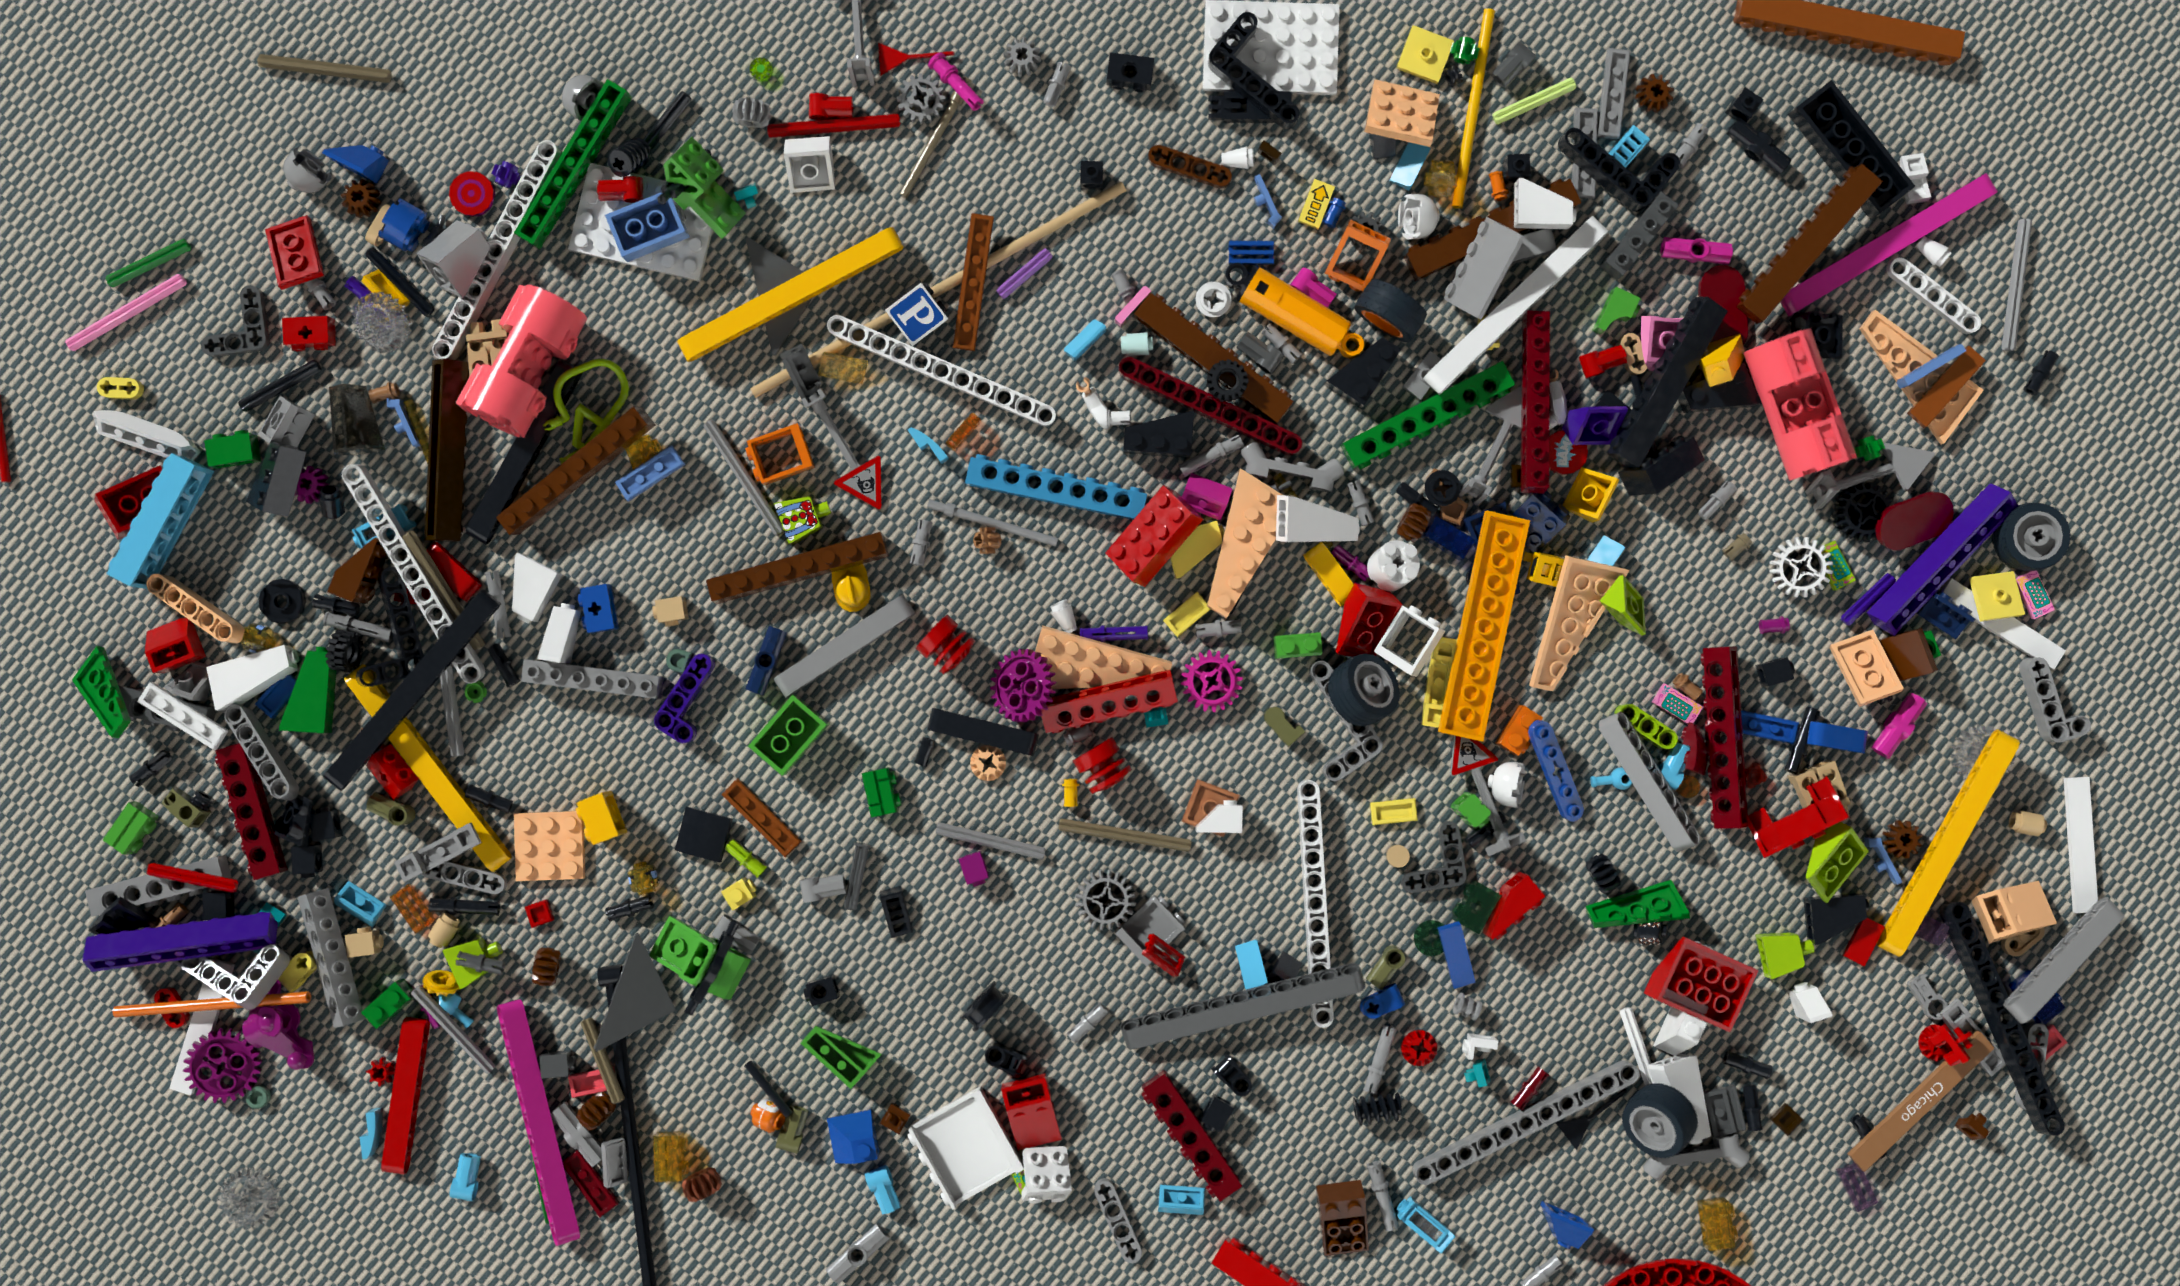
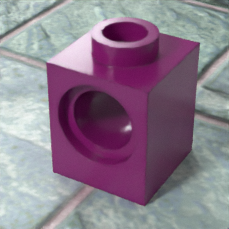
M981 850L959 858L967 885L972 883L973 887L986 883L985 879L989 878V873Z

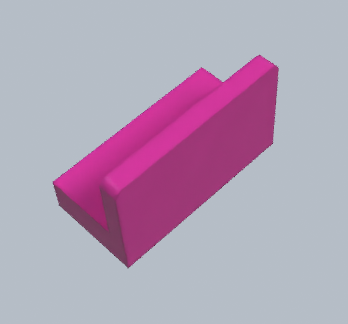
M1191 473L1182 498L1196 512L1221 521L1232 488Z

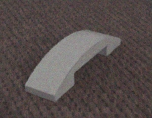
M471 822L394 863L403 882H406L461 855L482 842Z
M1958 998L1940 1012L1943 1021L1956 1038L1958 1036L1953 1030L1957 1027H1960L1964 1034L1969 1031L1973 1034L1976 1030L1983 1034L1970 1017L1969 1011ZM1993 1045L1994 1049L1979 1063L1980 1067L1991 1077L2005 1065L2001 1052L1995 1045Z

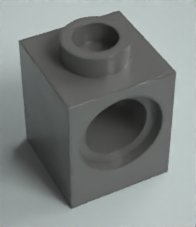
M572 1050L545 1052L539 1056L541 1079L568 1077L576 1069V1057L572 1056Z

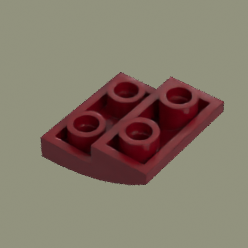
M1688 722V726L1684 727L1681 735L1682 744L1690 748V751H1687L1684 757L1685 769L1705 776L1708 760L1706 734L1703 728Z

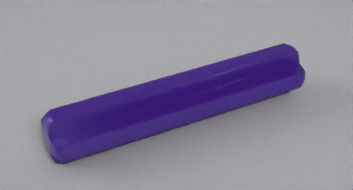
M1886 573L1841 616L1842 622L1847 626L1854 623L1895 583L1896 579L1891 574Z

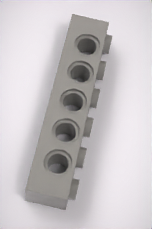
M524 659L521 676V682L661 699L664 676Z
M226 855L176 867L196 872L203 871L206 874L232 879ZM143 875L85 890L91 917L101 915L114 902V894L118 898L122 897L136 906L144 904L145 908L159 905V900L166 898L167 902L182 899L181 894L188 893L189 897L202 894L203 889L207 887L185 883L182 888L179 885V881ZM158 883H160L163 888L161 893H159L157 890ZM136 888L141 893L139 899L135 896Z
M326 888L297 897L334 1028L364 1020L365 1017L361 1013L363 1010L329 889Z

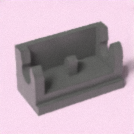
M803 344L780 354L801 399L817 392L821 388L820 385L822 383Z

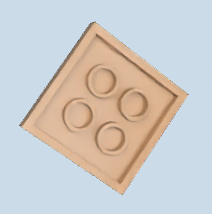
M1374 79L1364 132L1431 147L1440 94Z
M576 811L514 813L516 881L585 878L584 822L578 818Z

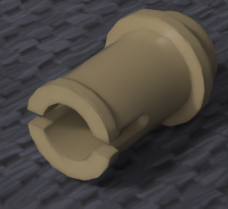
M1738 534L1736 536L1737 539L1722 550L1723 554L1727 558L1729 557L1730 561H1733L1746 548H1751L1752 541L1746 534Z

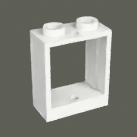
M1402 605L1374 652L1409 675L1417 677L1445 633V630L1440 628L1441 623L1434 618L1429 617L1427 620L1421 616L1423 612L1412 605L1410 608ZM1409 616L1434 631L1414 664L1390 650Z

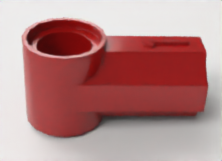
M824 93L809 94V118L812 120H827L829 117L851 118L853 117V98L829 96Z
M626 176L623 177V180H598L597 193L599 200H623L627 203L641 201L644 199L643 178Z
M1622 345L1600 352H1590L1578 357L1585 379L1627 363V355Z

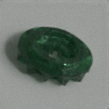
M1427 920L1420 923L1414 931L1413 941L1416 948L1422 954L1437 956L1443 953L1440 937L1434 939L1433 947L1430 941L1422 940L1429 936V929L1434 935L1439 936L1437 928L1444 926L1441 922Z

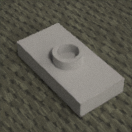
M1429 351L1402 388L1420 401L1431 387L1423 378L1442 359Z
M619 1137L601 1143L604 1186L611 1188L628 1182L625 1139Z

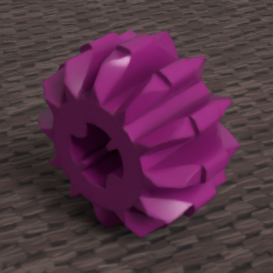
M309 465L306 470L302 468L295 495H298V501H305L307 504H312L313 501L319 502L318 495L320 489L325 485H330L324 483L329 477L325 474L322 475V469H314L313 466Z

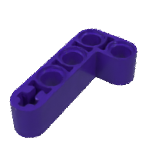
M697 654L692 658L655 715V726L677 742L689 743L697 736L696 727L682 717L714 670L715 661L711 655ZM706 659L707 668L700 669L701 664L699 661ZM692 670H694V671H698V670H699V672H698L699 674L693 673ZM691 676L696 680V685L693 689H689L686 686V680ZM678 695L684 700L680 708L674 705V698ZM665 714L671 718V724L668 727H665L661 722ZM684 726L690 730V736L687 739H683L680 735V731Z

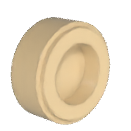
M1393 845L1386 853L1388 863L1397 868L1405 866L1410 858L1409 851L1402 845Z

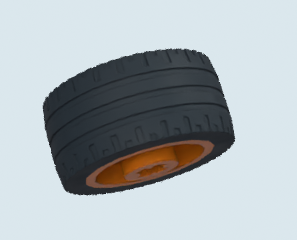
M1372 279L1354 307L1355 311L1370 325L1382 333L1406 343L1414 338L1427 316V311L1414 298L1396 286L1378 279Z

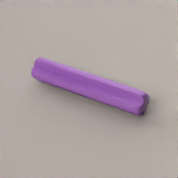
M1046 248L1040 251L997 288L999 296L1003 299L1008 297L1052 259V254Z

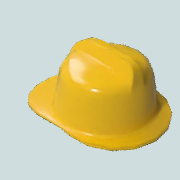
M861 564L832 572V584L838 605L849 612H857L864 609L871 598L868 575L864 565Z

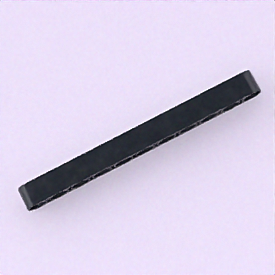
M484 589L472 599L325 772L323 777L340 791L347 787L371 756L377 752L497 611L501 603Z
M1964 902L1944 903L1940 908L1941 919L2031 1123L2040 1134L2058 1136L2063 1133L2065 1128L2063 1118L2021 1024L2003 1005L2009 996L1970 908ZM1954 908L1956 909V912H1957V913H1956V916H1954V914H1953V909H1954ZM1963 929L1966 932L1965 938L1963 936ZM1973 950H1974V952H1975V958H1974V959H1973V957H1972V951H1973ZM1982 971L1984 972V979L1981 977ZM1991 993H1993L1994 996L1993 1001L1991 1000ZM2001 1014L2003 1015V1021H2002V1022H2001V1020H2000V1015H2001ZM2020 1056H2021V1059H2022V1063H2021V1064L2019 1063V1058H2020Z

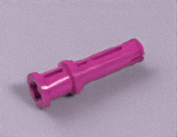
M942 52L935 54L930 59L928 67L931 70H935L940 76V80L943 83H948L973 111L978 110L981 107L980 104L984 102L983 99L958 75L957 67L951 65L945 59L946 56Z

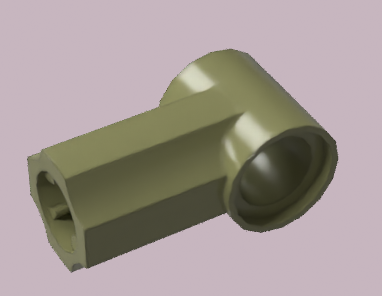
M374 792L366 804V810L389 820L392 825L410 824L415 819L416 814L412 806L397 802L378 792ZM400 809L404 812L405 815L403 820H401L398 815Z
M1395 945L1386 947L1383 955L1369 972L1366 979L1380 990H1383L1398 968H1401L1405 963V955L1402 950ZM1398 952L1400 954L1399 959L1396 962L1388 961L1390 953Z
M790 1105L789 1108L793 1113L786 1118L775 1148L798 1154L809 1110L801 1106Z

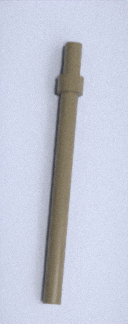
M964 77L963 80L970 86L972 80ZM953 91L949 99L951 102L899 194L905 198L909 196L956 109L962 105L964 100L956 91Z

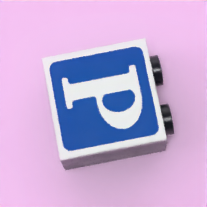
M919 280L883 306L912 346L948 320L944 314L948 310L940 300L938 302L934 301L931 297L934 292L927 282L922 285Z

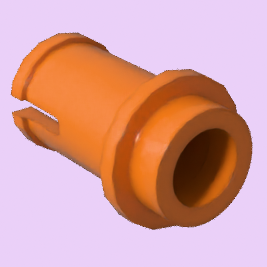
M1503 171L1490 173L1489 178L1493 191L1491 197L1494 198V201L1507 199L1509 190L1505 186Z

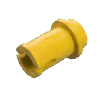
M1064 779V783H1062V786H1064V807L1078 806L1077 786H1080V784L1077 783V779Z

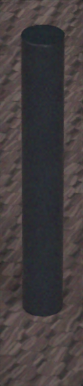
M752 1061L747 1062L744 1067L784 1117L788 1118L793 1113L754 1063Z

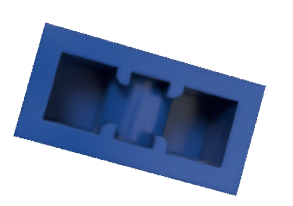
M602 584L580 588L581 594H578V602L584 611V616H582L584 630L587 629V633L593 634L619 629L612 585ZM601 606V610L598 613L593 612V608Z

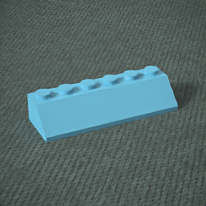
M171 453L164 460L160 475L154 479L152 490L142 501L141 510L138 516L132 520L130 524L131 529L120 542V549L116 557L110 561L109 570L106 574L130 587L147 589L148 578L152 574H160L210 481L214 470L181 455Z

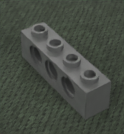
M1661 191L1600 265V268L1615 280L1620 279L1679 205Z
M120 686V692L131 721H136V718L144 720L143 724L158 726L159 723L166 725L165 729L180 731V728L147 707L142 712L141 703L137 701L144 692L143 689ZM179 698L214 721L216 714L215 706Z

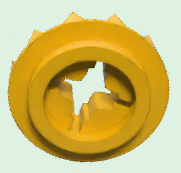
M431 971L423 978V988L428 990L429 994L435 993L437 996L444 995L447 997L448 994H455L456 990L459 989L453 973L449 971Z

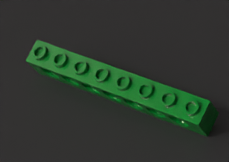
M609 79L606 80L514 231V234L537 249H541L586 175L589 165L594 162L631 101L632 97L627 90Z
M1501 361L1445 390L1440 395L1437 394L1349 439L1340 446L1352 469L1356 467L1360 470L1372 464L1370 460L1378 456L1381 460L1392 454L1391 449L1397 446L1399 449H1402L1412 444L1410 439L1416 436L1422 439L1431 434L1430 429L1436 426L1441 429L1451 424V418L1458 415L1459 419L1471 413V408L1478 405L1480 409L1490 404V398L1496 395L1501 398L1511 393L1510 388L1515 383L1504 362ZM1484 381L1492 383V392H1487L1483 388ZM1465 391L1472 393V402L1464 400L1463 393ZM1443 403H1452L1453 412H1446L1443 408ZM1424 412L1432 413L1434 417L1432 423H1428L1423 419ZM1404 422H1410L1413 425V433L1404 431ZM1385 432H1390L1394 436L1393 443H1386L1384 441L1383 434ZM1366 442L1371 443L1374 446V452L1371 454L1366 453L1363 449V444Z

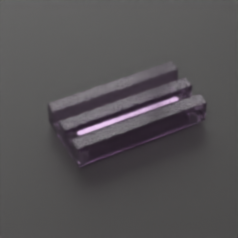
M1854 1161L1850 1165H1844L1842 1169H1836L1855 1211L1860 1212L1878 1203L1864 1171ZM1854 1169H1856L1859 1178L1869 1196L1870 1201L1868 1202L1852 1171ZM1845 1173H1848L1850 1180L1860 1198V1201L1862 1203L1861 1205L1859 1204Z

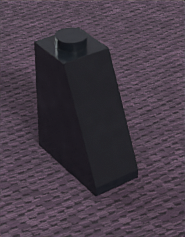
M1858 893L1833 895L1828 903H1825L1820 896L1804 897L1807 940H1811L1814 945H1820L1865 920L1869 911V903L1865 899V895Z

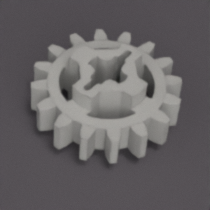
M919 73L918 79L911 75V81L908 83L906 80H903L905 87L898 88V92L901 94V96L896 97L897 102L901 103L898 105L900 111L905 110L903 113L904 118L911 116L912 123L916 119H919L920 124H923L924 119L931 123V116L934 115L938 118L939 113L937 110H944V105L940 103L946 101L945 96L941 95L944 93L943 87L937 88L939 86L938 80L931 82V75H928L926 79H923L922 73ZM920 85H924V86H927V87H929V88L926 89V88L921 87ZM913 89L911 96L907 97L909 91ZM917 92H919L920 96L922 95V97L924 98L925 106H923L922 102L918 100ZM935 101L934 106L930 109L931 102ZM917 109L919 111H922V113H918L913 110Z

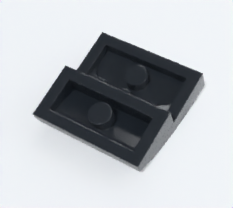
M686 807L675 851L711 861L722 862L733 819L693 807Z
M119 897L94 921L88 931L98 935L119 933L124 930H141L146 927L155 928L158 926L160 919Z

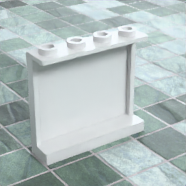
M981 1086L910 1125L908 1129L909 1133L907 1135L913 1146L917 1145L921 1152L918 1154L924 1166L928 1165L932 1173L929 1175L935 1186H940L942 1190L941 1197L946 1206L950 1204L952 1210L956 1208L957 1204L1014 1172L1017 1174L1024 1170L1023 1161Z

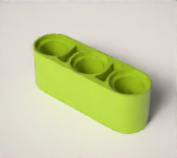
M1621 704L1616 708L1615 714L1629 708L1632 713L1629 721L1637 734L1657 748L1672 749L1677 745L1678 736L1672 729L1637 706ZM1647 720L1650 723V730L1645 733L1642 730V723ZM1663 733H1667L1669 736V742L1666 745H1663L1661 742Z

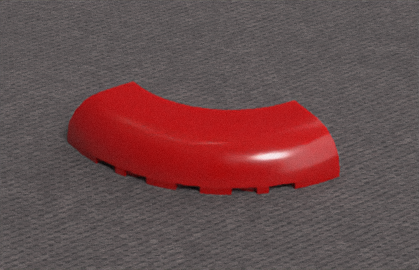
M1684 1258L1653 1260L1629 1268L1613 1277L1603 1286L1751 1285L1734 1273L1710 1263Z

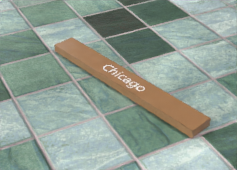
M1976 1030L1968 1038L1973 1045L1971 1048L1966 1049L1964 1044H1962V1047L1971 1058L1964 1064L1960 1062L1951 1067L1944 1061L1847 1153L1862 1171L1868 1170L1994 1049L1993 1045L1980 1031Z

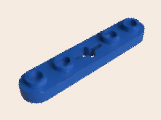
M1536 720L1530 725L1528 734L1560 815L1568 821H1577L1582 817L1584 807L1553 728L1546 721ZM1555 766L1560 768L1557 771L1558 776L1553 774V772L1555 771Z

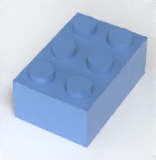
M658 193L605 215L621 257L626 262L690 237L678 206L672 198L664 205L663 203L660 204L657 201V197L661 193Z

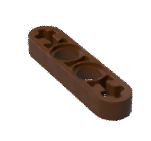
M1154 145L1148 153L1149 163L1162 170L1220 189L1226 188L1231 182V171L1225 166L1162 145ZM1161 151V156L1168 158V154H1171L1169 165H1165L1166 159L1163 158L1155 161V156L1152 154ZM1175 158H1183L1186 165L1182 169L1175 168L1173 166ZM1195 166H1205L1206 174L1203 176L1196 175L1194 173ZM1210 169H1214L1213 174L1220 175L1221 172L1225 173L1227 180H1223L1220 183L1218 182V177L1213 175L1211 180L1207 179L1210 175Z

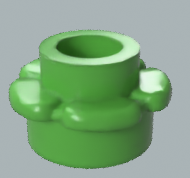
M481 681L468 683L465 687V697L474 703L481 702L487 695V689Z

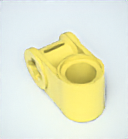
M313 951L295 955L278 978V981L289 993L300 988L306 979L317 969Z

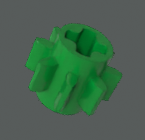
M1460 37L1459 41L1456 40V43L1452 42L1450 53L1453 54L1454 61L1459 64L1468 65L1473 59H1477L1480 48L1476 47V41L1469 37Z
M1871 435L1858 440L1859 446L1854 448L1857 458L1863 457L1866 462L1882 456L1880 450L1885 449L1882 438L1876 440L1875 436Z

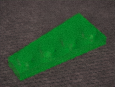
M96 646L72 681L110 737L119 739L130 724L131 719L105 648Z
M1672 880L1586 906V913L1594 928L1690 919V913Z

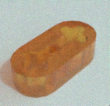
M974 412L971 413L945 444L953 452L956 451L977 428L982 419Z

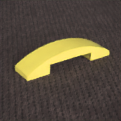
M1441 637L1431 654L1421 725L1439 728L1457 639Z

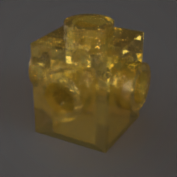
M1431 160L1429 173L1425 172L1424 186L1428 188V195L1437 198L1451 197L1452 188L1456 189L1458 179L1457 175H1455L1454 162Z

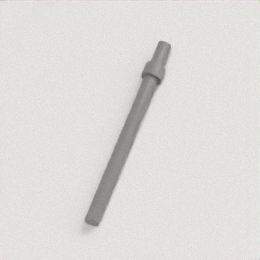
M929 499L927 508L943 512L948 517L956 516L1055 547L1058 542L1056 537L957 508L952 503L947 502V504Z

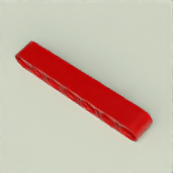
M406 1016L402 1022L381 1163L382 1172L406 1175L409 1170L430 1030L428 1019Z

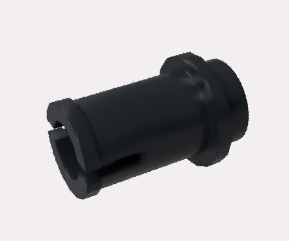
M923 737L919 741L921 744L914 763L927 767L933 748L936 749L937 746H935V740Z

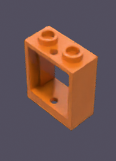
M1350 219L1325 274L1336 282L1342 281L1348 284L1355 291H1364L1372 280L1391 238ZM1348 237L1379 250L1365 280L1335 266Z
M798 423L747 441L748 447L745 450L749 460L754 461L756 467L753 469L757 482L761 481V484L764 486L815 468L803 431ZM792 435L802 465L767 477L757 447Z

